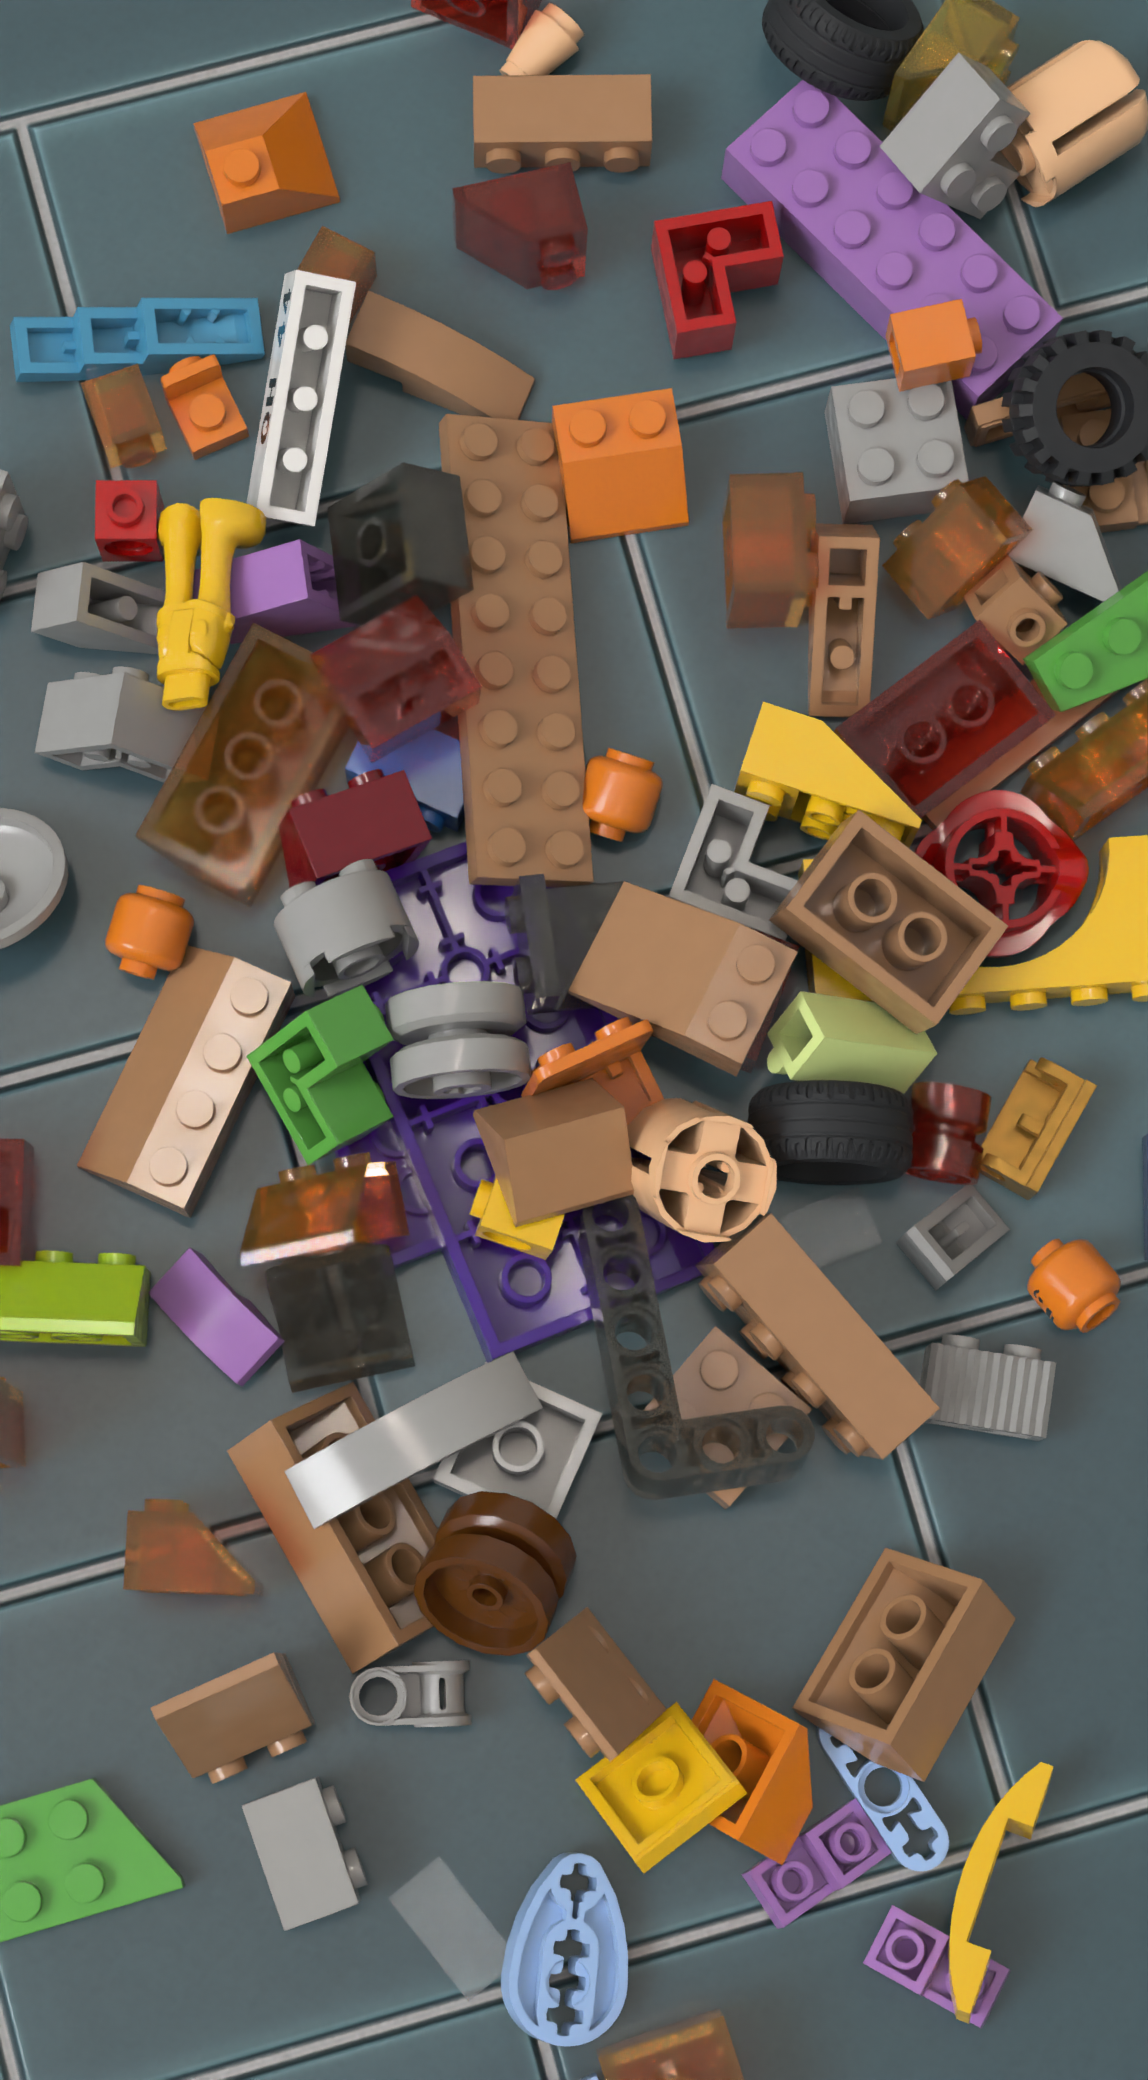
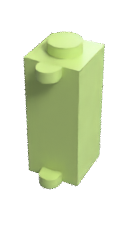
M804 991L798 993L767 1033L774 1047L767 1058L769 1071L775 1074H788L790 1080L794 1081L838 1080L864 1082L890 1087L904 1094L937 1055L925 1031L915 1034L875 1002Z

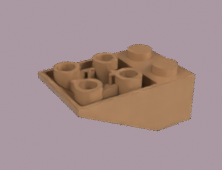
M588 1607L584 1608L526 1655L534 1666L524 1674L547 1704H552L558 1698L562 1701L573 1716L563 1725L590 1758L600 1751L609 1761L613 1760L667 1710Z

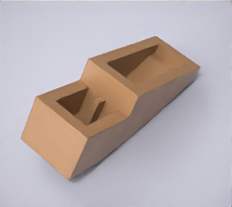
M368 291L346 340L347 361L402 383L403 392L461 415L519 420L535 384V378L476 341L432 318L371 291Z

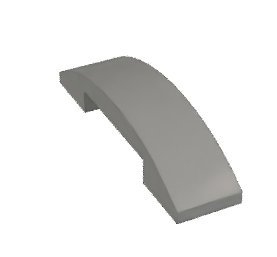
M510 1352L380 1417L284 1472L315 1530L372 1500V1497L484 1438L487 1439L542 1410L543 1407L514 1352Z

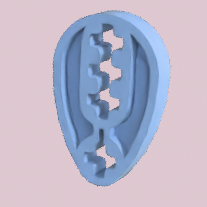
M577 1852L562 1853L554 1857L530 1887L515 1917L506 1944L501 1972L503 2001L509 2015L518 2027L540 2041L552 2045L570 2047L586 2044L605 2033L618 2018L624 2006L628 1989V1950L625 1926L616 1894L601 1864L592 1856ZM578 1863V1873L588 1877L587 1890H577L575 1900L571 1901V1892L560 1886V1879L562 1874H572L574 1864ZM571 1930L572 1940L582 1944L581 1954L570 1956L568 1960V1972L578 1976L577 1989H567L564 1998L565 2006L575 2009V2018L573 2022H564L561 2033H557V2024L548 2021L546 2014L548 2008L559 2006L560 1992L558 1989L549 1986V1979L551 1974H560L562 1972L564 1958L561 1955L554 1954L553 1947L555 1941L565 1940L567 1931Z

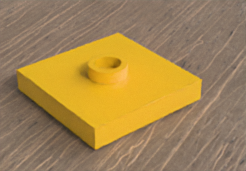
M677 1702L663 1712L613 1760L609 1761L604 1757L575 1779L643 1874L748 1794Z

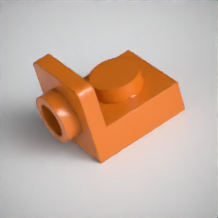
M213 354L203 359L199 356L185 358L174 364L170 368L169 373L161 377L160 380L165 399L194 460L249 437L247 426L226 385L216 355Z

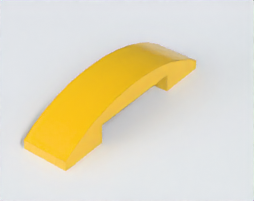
M1040 1762L1027 1772L996 1805L970 1850L956 1891L948 1950L949 1982L956 2019L968 2024L991 1957V1950L969 1943V1939L1006 1831L1031 1840L1054 1767Z

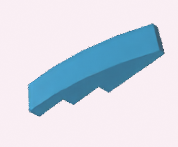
M141 298L137 307H77L73 317H13L10 324L16 383L81 381L169 373L170 368L174 364L192 356H199L203 359L214 354L220 365L262 359L265 355L258 298Z

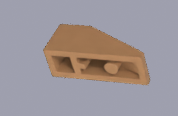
M812 523L809 573V716L869 718L880 537L873 525Z

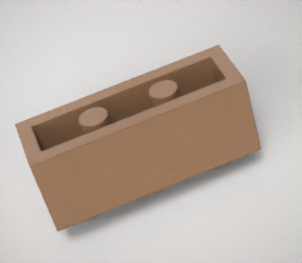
M651 74L473 76L474 168H487L494 173L506 174L516 172L521 167H545L547 170L555 173H569L578 170L580 167H605L612 172L624 173L636 170L639 166H650L652 150Z

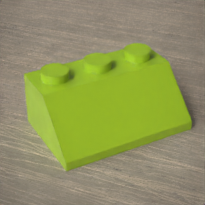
M0 1249V1341L147 1347L150 1296L148 1292L150 1291L151 1272L145 1265H136L135 1255L98 1254V1264L73 1263V1253L43 1250L35 1252V1261L10 1260L11 1251Z

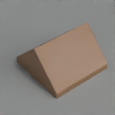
M587 1079L550 1089L534 1096L528 1095L474 1110V1120L515 1227L634 1194L631 1182L632 1158L625 1108L594 1079Z

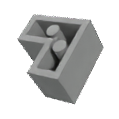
M958 52L884 140L880 148L919 193L981 219L987 211L1000 204L1007 193V188L1020 175L1000 150L1012 142L1016 136L1017 129L1030 115V112L989 67Z
M118 666L113 668L112 674L106 675L77 672L74 675V679L48 683L35 753L82 771L121 766L166 784L206 780L219 709L209 705L202 708L179 711L167 709L162 706L164 686L148 682L149 674L136 668Z
M711 784L668 897L741 923L784 945L787 934L769 921V919L798 880L750 863L770 805Z

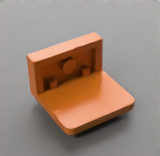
M629 1017L621 1018L596 1031L594 1035L597 1040L575 1051L572 1043H567L548 1051L537 1059L540 1066L531 1071L532 1076L521 1096H534L550 1089L592 1078L624 1106L628 1126L644 1108L664 1099L641 1052L654 1032L649 1020L646 1019L632 1025Z

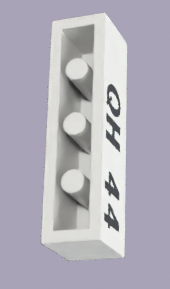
M300 270L291 271L284 276L246 503L261 510L266 519L303 526H315L356 282Z

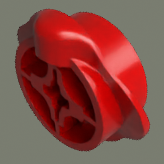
M1006 790L985 791L965 799L949 813L947 818L936 829L924 837L914 853L955 885L973 892L982 906L1008 925L986 956L990 958L1012 956L1038 942L1048 928L1073 907L1081 895L1089 875L1088 860L1072 838L1052 822L1032 800L1021 794ZM977 829H985V840L979 844L978 858H969L963 863H954L958 844L965 833ZM1013 837L1027 848L1033 859L1025 858L1019 854L1015 848ZM994 863V869L997 873L1005 874V877L1010 878L999 885L998 875L988 874V870L984 869ZM1030 884H1038L1037 896L1029 912L1024 917L1009 920V907L1015 904L1016 889H1024Z

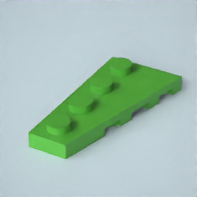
M1148 571L1023 658L1051 710L1063 712L1148 679Z

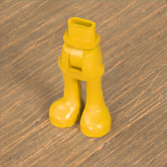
M205 498L200 501L199 510L186 503H176L168 506L160 513L157 537L161 546L164 547L166 594L164 606L158 611L156 619V639L159 656L157 680L164 684L162 706L167 709L179 711L206 707L208 705L210 687L216 685L220 680L219 669H221L224 663L235 624V616L231 613L230 597L231 569L235 549H248L259 545L266 531V516L253 505L230 499ZM201 555L200 589L198 599H193L195 565L197 556Z

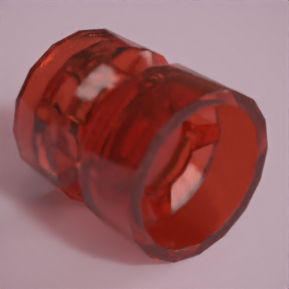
M940 1082L914 1083L910 1096L913 1108L912 1119L915 1126L912 1134L913 1159L911 1167L904 1174L946 1184H977L984 1149L975 1142L976 1136L987 1131L992 1097L980 1090Z

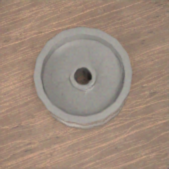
M489 981L429 985L399 993L390 997L385 1003L387 1028L395 1041L407 1045L390 1058L392 1088L397 1095L421 1099H448L488 1095L525 1085L531 1078L529 1047L525 1042L511 1037V1035L526 1024L524 992L519 986Z

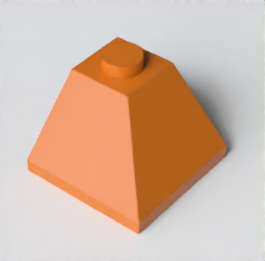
M306 92L193 123L227 234L340 202L338 190Z
M713 1679L691 1721L748 1794L709 1824L783 1865L813 1808L808 1729Z

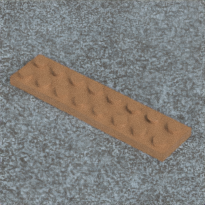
M446 414L439 422L469 884L585 889L594 882L589 816L583 810V790L586 772L566 504L552 423Z

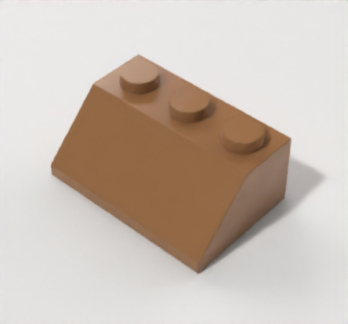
M885 1547L792 1708L800 1716L872 1762L925 1782L1016 1618L983 1579Z

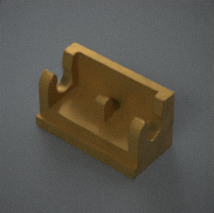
M1040 1057L1038 1063L1030 1059L969 1167L1026 1200L1031 1199L1039 1191L1097 1085L1087 1079L1080 1078L1045 1058Z

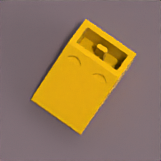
M763 702L739 773L735 793L770 805L766 821H776L778 816L801 823L800 829L803 832L825 840H829L840 823L860 810L910 848L922 820L822 720Z

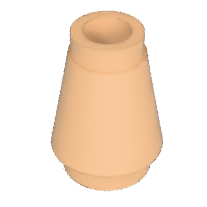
M548 3L542 12L539 10L533 12L507 57L506 63L499 71L502 76L549 75L579 51L577 43L584 36V33L567 13L558 6Z

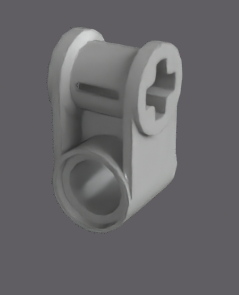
M470 1660L412 1662V1666H388L367 1669L356 1676L350 1687L349 1701L351 1709L359 1719L367 1724L376 1726L414 1725V1727H446L472 1725L471 1715L465 1713L464 1673L470 1670ZM370 1678H385L395 1688V1704L386 1714H369L360 1704V1689ZM440 1678L444 1680L445 1707L442 1710L440 1709L439 1697Z

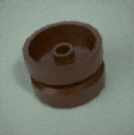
M480 1491L460 1497L447 1509L436 1532L434 1546L428 1550L416 1575L413 1592L423 1615L438 1631L459 1645L484 1654L504 1656L521 1654L533 1650L545 1639L555 1616L558 1600L564 1595L572 1576L577 1555L571 1536L555 1517L534 1503L507 1493Z

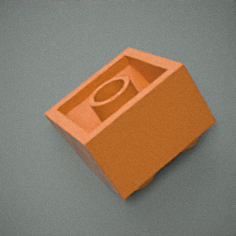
M672 388L552 406V427L565 496L570 543L689 525L683 450Z

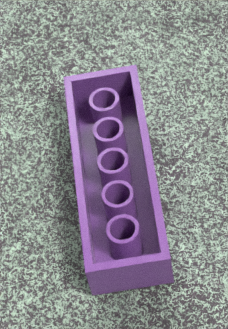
M801 80L726 148L721 179L747 205L772 201L779 236L885 340L890 314L962 299L966 317H975L977 319L982 338V353L976 354L970 377L952 380L956 409L967 420L972 406L993 400L1011 383L1007 380L1013 369L1020 368L1025 364L1022 359L1023 356L1031 349L1043 346L1042 342L1056 336L1063 318L948 205L919 193L880 148L883 142L836 96Z

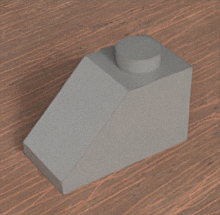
M1054 481L1050 489L1038 485L1005 557L1009 555L1016 563L1036 572H1041L1047 577L1098 600L1106 601L1122 588L1094 511L1082 505L1086 495L1067 485Z
M86 562L40 572L37 575L31 632L79 648L158 654L156 619L158 611L164 606L166 591Z

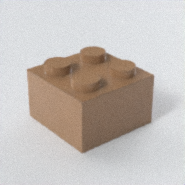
M715 1326L633 1421L630 1428L721 1507L727 1509L812 1409Z

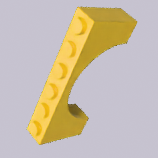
M1148 835L1113 837L1106 841L1099 851L1098 884L1091 908L1081 927L1068 940L1047 954L1031 961L1002 967H978L949 1007V1013L952 1015L980 1013L986 1011V1003L1010 1002L1011 1010H1034L1046 1007L1047 999L1071 997V1004L1073 1006H1091L1108 1002V994L1132 993L1133 1001L1147 1002ZM803 859L798 872V879H800L814 859ZM805 949L808 989L810 993L874 1002Z

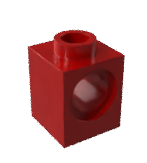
M96 480L95 541L103 562L163 561V546H161L158 540L157 532L160 513L164 510V504L157 480Z

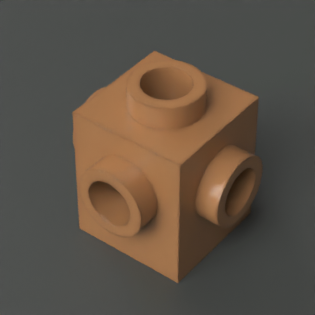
M1009 555L964 595L975 620L981 624L976 629L980 638L998 656H1001L1007 650L1022 665L1025 664L1023 658L1059 634L1068 625L1057 605L1063 599L1058 589L1041 572H1037L1031 578Z

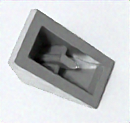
M969 1182L909 1229L896 1244L936 1291L1010 1229L972 1183Z

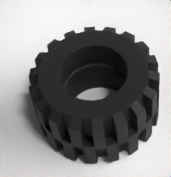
M1085 330L1051 338L1042 342L1043 346L1031 349L1023 356L1022 359L1025 364L1020 368L1013 369L1007 381L1014 385L1011 392L1003 393L1001 406L1009 407L1010 419L1002 420L1004 433L1012 432L1015 438V442L1011 443L1009 447L1015 456H1024L1028 460L1024 465L1027 470L1032 474L1045 475V481L1050 483L1054 481L1062 485L1067 484L1070 487L1094 486L1113 483L1116 478L1128 477L1137 471L1135 466L1137 462L1148 461L1147 351L1136 353L1133 350L1136 342L1125 336L1114 338L1111 331L1096 330L1087 332ZM1076 373H1086L1096 378L1107 391L1111 403L1109 425L1102 437L1090 446H1081L1072 441L1062 430L1057 417V399L1060 390L1065 382Z

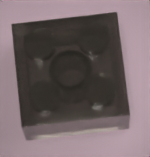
M402 462L327 508L340 621L398 632L474 590L465 509L459 475Z

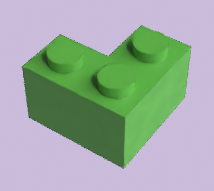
M363 984L306 1010L246 1056L307 1165L362 1139L394 1117L385 1102L381 1088L373 1081L363 1064V1061L394 1040L385 1025L381 1011L373 1004Z

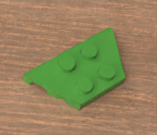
M96 1778L0 1806V1942L184 1888V1879L148 1841L149 1838L136 1823L129 1819L116 1805L115 1800Z

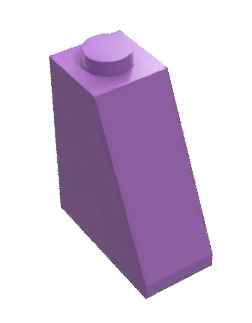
M300 539L240 556L232 561L230 597L231 613L235 616V624L229 644L348 628L363 624L355 567ZM201 568L195 570L193 599H198Z

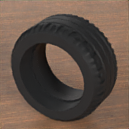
M769 0L762 16V29L769 47L790 71L805 82L826 93L854 101L877 100L892 94L902 82L924 39L923 23L916 6L911 0Z
M794 1081L762 1088L750 1100L748 1123L764 1139L770 1157L775 1159L777 1163V1180L814 1185L874 1184L900 1178L911 1167L913 1159V1108L911 1102L903 1093L896 1089L854 1081Z

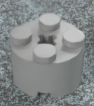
M372 859L356 861L342 869L339 877L318 886L312 881L297 884L286 890L280 897L284 908L276 916L274 928L302 991L308 997H315V987L323 986L329 997L343 994L362 984L366 986L393 971L389 963L391 958L403 951L406 960H408L419 948V940L389 875L384 871L377 870Z

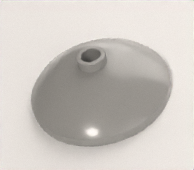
M0 808L1 950L25 938L51 915L64 894L68 880L67 857L60 839L52 828L31 814L7 808Z

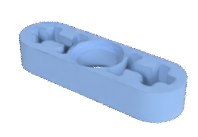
M817 1726L816 1735L821 1749L892 1852L891 1854L894 1859L902 1866L914 1871H928L937 1867L944 1860L949 1849L948 1832L914 1779L892 1770L900 1781L898 1797L889 1805L878 1806L873 1804L865 1794V1780L870 1772L884 1766L867 1760L858 1767L852 1776L846 1764L858 1759L851 1748L846 1744H839L835 1747L830 1740L832 1735ZM912 1798L918 1805V1810L906 1814L915 1827L920 1830L931 1828L935 1835L928 1841V1846L932 1852L925 1858L917 1852H911L907 1855L904 1853L902 1846L909 1841V1837L900 1822L895 1821L888 1830L882 1821L884 1817L901 1812Z

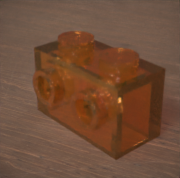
M986 476L964 483L956 479L946 485L931 501L935 510L923 523L921 520L913 522L895 538L893 545L897 550L882 565L928 620L955 610L965 600L964 595L1009 555L1033 530Z

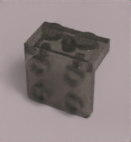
M544 874L519 876L512 896L505 897V918L508 933L517 934L520 957L513 958V977L515 986H519L525 994L528 1015L597 1008L569 994L568 990L624 881L546 889Z
M356 1243L338 1253L315 1258L307 1256L292 1257L284 1260L278 1266H273L265 1271L266 1285L279 1333L285 1340L282 1343V1349L292 1393L415 1366L389 1245Z

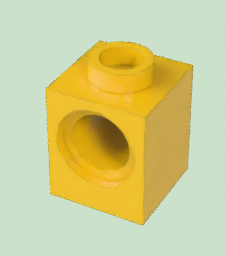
M496 1175L493 1183L481 1179L469 1215L480 1218L475 1236L544 1260L553 1251L565 1215L561 1214L515 1227Z

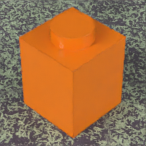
M962 299L897 312L889 316L885 336L899 392L970 377L976 354L982 353V338L977 319L975 317H966Z

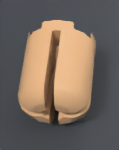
M1094 40L1077 42L1007 87L1030 112V115L1017 129L1016 136L1012 142L1000 150L1004 157L1020 173L1016 179L1030 192L1021 198L1023 202L1035 208L1046 205L1138 145L1148 131V101L1146 92L1142 89H1136L1131 92L1138 86L1140 78L1129 60L1112 46Z
M682 1098L663 1099L644 1108L627 1126L630 1147L652 1158V1160L631 1157V1182L634 1194L627 1197L645 1214L682 1235L704 1243L730 1241L732 1239L729 1236L746 1229L759 1214L764 1216L768 1212L777 1189V1163L775 1159L770 1157L764 1139L753 1129L754 1127L751 1124L696 1100L691 1103ZM706 1164H709L725 1173L702 1168H706Z

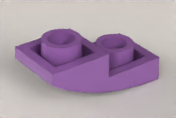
M190 1247L148 1292L183 1333L228 1377L240 1386H244L285 1341L249 1299L238 1295L207 1258Z
M854 1798L801 1832L783 1865L765 1857L741 1875L775 1927L780 1929L786 1927L832 1892L843 1889L892 1852L857 1799Z
M892 1905L863 1964L955 2014L949 1982L948 1950L950 1936ZM990 1959L970 2019V2023L979 2028H983L1011 1972L1010 1969Z

